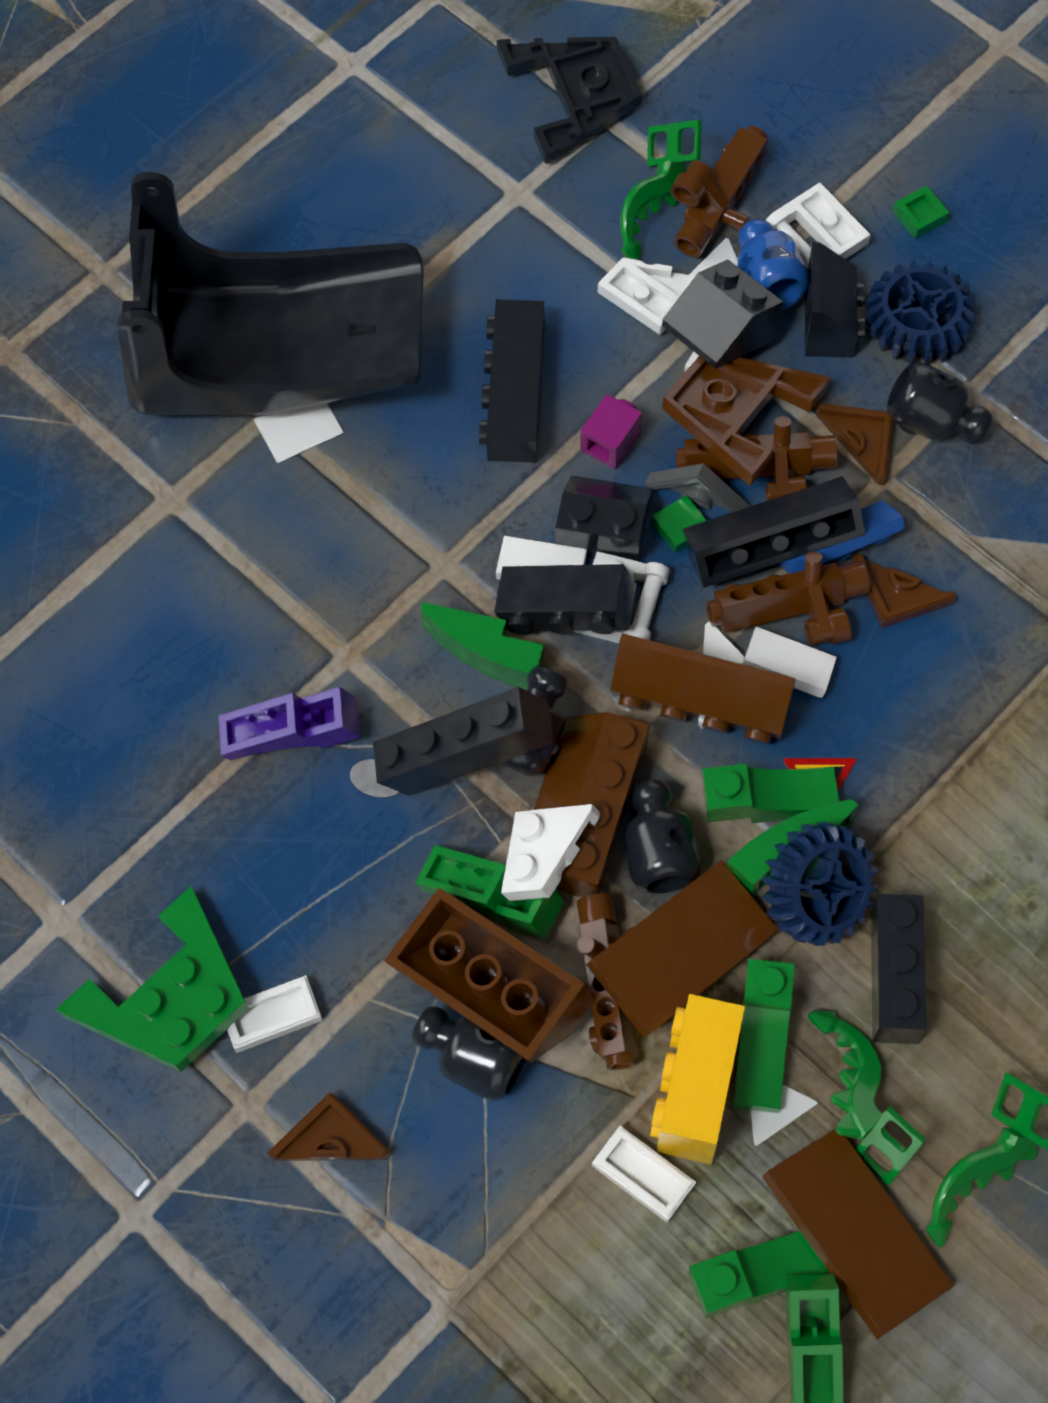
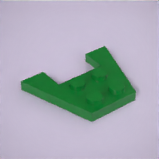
M192 886L158 915L161 922L185 946L119 1007L89 978L55 1009L61 1017L178 1072H182L249 1009Z

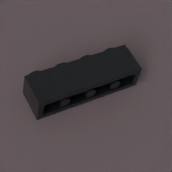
M496 299L495 315H487L486 336L487 340H493L492 350H485L484 374H491L490 385H482L481 406L482 409H488V419L480 420L479 445H486L488 461L537 463L545 331L544 301Z
M843 476L682 529L691 565L704 588L805 555L809 552H815L866 535L859 499Z
M516 687L374 741L373 749L377 783L409 796L553 744L549 702L520 687Z

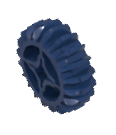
M913 260L909 264V269L898 263L893 273L885 270L883 275H881L880 281H875L872 285L870 296L866 300L865 322L866 326L870 327L871 339H880V351L892 348L893 359H896L901 354L907 356L909 365L915 360V357L921 358L927 364L931 361L932 356L942 362L947 357L948 352L956 354L961 344H965L969 339L970 329L974 326L976 318L974 316L975 299L970 297V285H960V274L948 276L947 266L940 270L933 269L931 260L925 267H919L916 261ZM901 298L903 303L899 304L898 309L891 311L889 308L891 303ZM949 313L951 320L940 327L938 321L941 320L943 315Z
M817 822L816 825L810 823L801 824L800 832H786L787 844L780 843L774 845L778 853L776 860L770 859L765 861L772 868L770 876L761 879L765 885L770 886V890L761 897L766 903L771 904L767 915L771 919L778 921L776 927L781 932L789 934L793 940L801 943L808 942L815 946H824L826 942L831 944L840 943L842 935H855L854 923H867L863 912L865 908L875 907L869 899L870 894L880 889L871 881V878L880 871L875 865L869 864L874 853L864 847L865 840L861 839L859 835L852 834V831L847 827L834 826V824L828 822Z

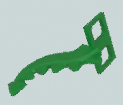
M697 119L648 127L647 166H658L656 175L642 180L633 186L624 200L620 216V228L624 243L621 252L626 258L641 261V243L634 239V235L641 232V226L635 221L636 218L642 221L647 220V207L652 213H658L662 200L669 206L677 205L678 201L673 197L670 189L678 175L686 172L685 162L701 161L702 120ZM693 128L695 132L694 151L691 154L683 155L682 133L685 129ZM665 132L667 135L666 155L663 158H655V136L658 133Z
M811 1011L808 1014L809 1021L824 1035L835 1032L838 1034L837 1046L851 1048L850 1051L842 1056V1061L854 1069H842L839 1073V1078L848 1089L835 1092L831 1096V1102L846 1112V1115L836 1125L835 1130L838 1135L862 1140L856 1148V1152L867 1167L889 1186L926 1141V1138L892 1107L889 1106L882 1114L875 1106V1099L881 1084L882 1068L878 1055L868 1039L853 1026L838 1019L835 1011ZM889 1120L894 1121L910 1135L912 1144L909 1148L901 1146L886 1132L885 1125ZM870 1145H875L891 1159L893 1168L889 1172L883 1170L868 1156L867 1148Z
M1005 1072L991 1112V1116L1010 1128L1003 1127L998 1140L994 1144L971 1152L961 1158L948 1171L935 1195L932 1222L926 1231L933 1243L940 1248L946 1244L953 1225L950 1220L946 1219L947 1214L956 1211L959 1206L954 1199L957 1194L967 1198L972 1192L973 1180L978 1188L985 1189L994 1174H997L1005 1181H1009L1013 1176L1015 1163L1018 1160L1032 1161L1037 1157L1038 1149L1036 1144L1048 1151V1139L1035 1130V1123L1041 1106L1043 1104L1048 1106V1095L1010 1072ZM1010 1085L1017 1087L1023 1092V1101L1015 1119L1003 1110V1103Z

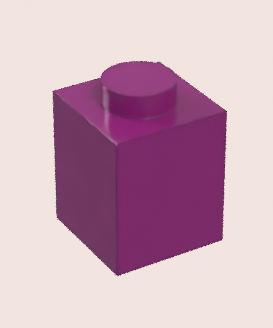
M606 394L580 430V451L616 470L641 434L642 412L631 402L624 399L618 400Z

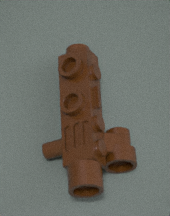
M748 126L747 129L739 127L731 142L725 145L722 156L712 171L705 163L694 160L685 173L678 175L670 191L677 201L687 206L684 213V223L673 240L675 247L681 253L692 258H698L709 241L713 242L724 223L741 230L742 226L750 220L749 216L733 210V207L767 153L768 139L762 129L756 126Z
M783 416L775 419L774 434H742V437L773 451L770 463L758 476H773V482H766V501L805 489V477L794 475L810 474V470L835 469L837 463L835 436H809V432L791 433L792 421L790 418ZM696 438L684 439V448H676V468L704 463L720 479L740 478Z
M809 552L805 555V570L785 575L774 574L766 577L764 580L743 585L731 584L722 590L714 591V600L706 603L707 615L712 627L719 626L721 631L726 633L808 613L810 620L804 621V632L809 645L812 646L828 641L831 645L849 641L851 639V628L845 610L843 608L831 610L830 607L844 604L845 599L869 594L870 579L866 566L862 561L837 566L836 562L822 566V555L818 552Z
M605 893L591 894L577 900L581 934L577 948L584 954L588 982H584L594 999L589 1009H592L595 1026L589 1028V1039L594 1052L599 1054L600 1058L606 1060L608 1070H623L634 1066V1059L639 1058L634 1025L586 965L619 939L618 926L615 925L616 918L612 896Z

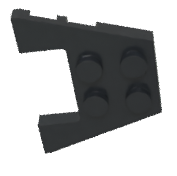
M616 36L567 37V43H544L542 38H534V42L511 44V39L496 40L497 52L508 76L541 66L547 68L568 118L534 128V139L545 164L553 162L642 104V93Z

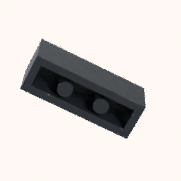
M624 564L502 566L494 613L499 619L506 620L508 631L519 635H529L532 631H551L560 635L571 634L573 631H592L604 635L611 634L613 631H628L636 583Z
M877 894L874 901L875 907L871 909L872 1042L919 1044L926 1031L924 896Z

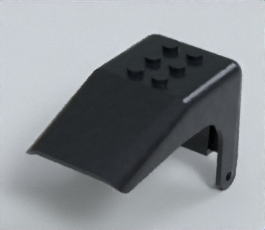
M142 172L133 177L131 180L132 209L129 230L133 301H123L122 314L118 317V334L128 402L138 413L144 415H271L409 386L419 382L421 371L424 269L422 257L416 247L408 243H392L287 252H230L218 250L195 241L183 230L179 220L174 184L171 179L157 172Z

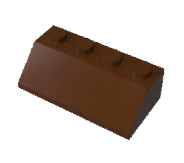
M622 633L610 691L614 697L619 698L618 704L623 707L643 711L644 705L661 709L660 716L679 722H685L686 716L697 719L703 718L702 727L727 733L729 727L746 731L744 738L769 745L771 738L781 740L794 692L795 678Z
M608 712L565 717L566 725L557 743L561 749L551 757L534 810L592 804L600 812L597 823L595 825L588 823L575 844L580 850L572 863L563 870L561 880L555 888L557 891L578 897L601 892L628 808L630 794L635 786L648 745L649 724Z
M440 887L384 960L386 964L467 1020L479 1026L483 1031L499 1040L530 1063L568 1038L594 1002L592 995L583 982Z

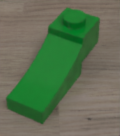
M746 763L702 768V785L707 822L751 818L752 824L786 820L816 807L839 802L834 767L763 769L747 767Z
M434 845L415 881V884L424 892L434 895L440 887L471 909L504 924L508 929L544 940L564 903L563 898L556 890H554L550 898L509 901L501 893L506 865L438 845Z
M748 959L743 995V1006H745L739 1033L733 1108L772 1113L780 1112L795 964Z
M800 1231L748 1248L726 1252L689 1266L688 1275L705 1319L747 1303L751 1305L786 1292L785 1275L830 1274Z

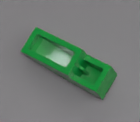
M422 603L421 616L423 628L442 647L460 661L482 674L510 686L526 690L528 687L527 675L529 671L536 665L544 666V645L507 637L506 620L431 603Z
M849 799L825 804L790 817L748 842L727 861V867L753 898L765 886L761 879L771 874L772 868L765 861L770 859L776 860L778 853L774 845L780 843L787 844L786 832H800L801 824L810 823L816 825L817 822H828L834 824V826L848 827L854 821L858 804L854 800Z
M834 1274L785 1275L791 1403H843V1347L840 1338L839 1288Z

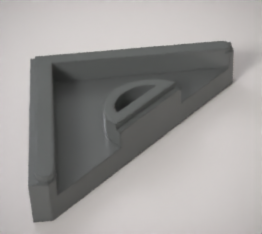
M704 463L651 472L645 483L647 488H653V490L667 488L682 493L680 498L687 495L694 505L709 510L713 504L725 508L730 513L750 507L748 503Z

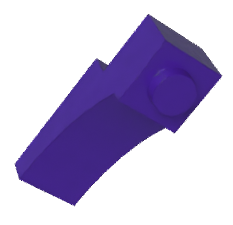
M341 687L304 698L290 693L218 715L221 756L229 760L288 748L319 746L323 749L360 738L357 697Z

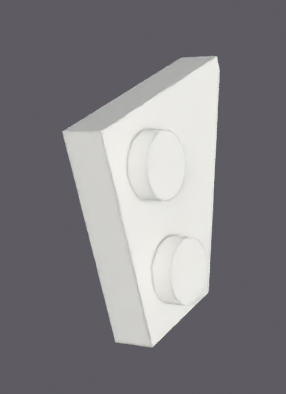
M623 257L598 283V293L661 335L665 330L662 326V319L695 276L672 272V266L662 264L648 265L640 260Z
M592 804L515 812L501 893L509 901L550 898L561 880L563 870L572 863L580 850L575 844L588 823L592 825L597 823L600 812Z

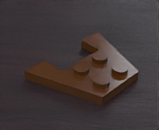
M698 356L663 398L662 409L744 482L751 486L770 463L773 451L742 437L741 434L772 396H776L810 413L828 390L831 377L745 358H737L715 369Z

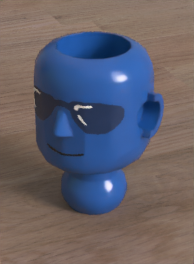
M753 219L746 222L739 232V244L742 249L737 258V266L783 301L781 311L794 306L806 294L810 275L793 238L783 231L774 230L772 224L764 219Z

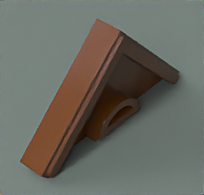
M817 403L816 416L872 479L878 485H884L893 421L887 411Z
M861 554L852 557L851 563L862 561L866 566L870 579V592L866 596L881 628L954 605L956 601V596L952 591H941L921 583L922 579L892 567L890 569L884 568L865 560Z
M331 1092L267 1152L274 1161L387 1160L391 1156L390 1151Z

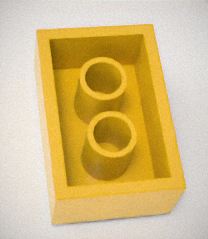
M689 994L686 1009L676 1008L669 1047L677 1048L676 1054L667 1052L660 1086L661 1092L668 1093L667 1099L657 1097L651 1124L650 1137L658 1138L657 1153L712 1165L745 1006Z

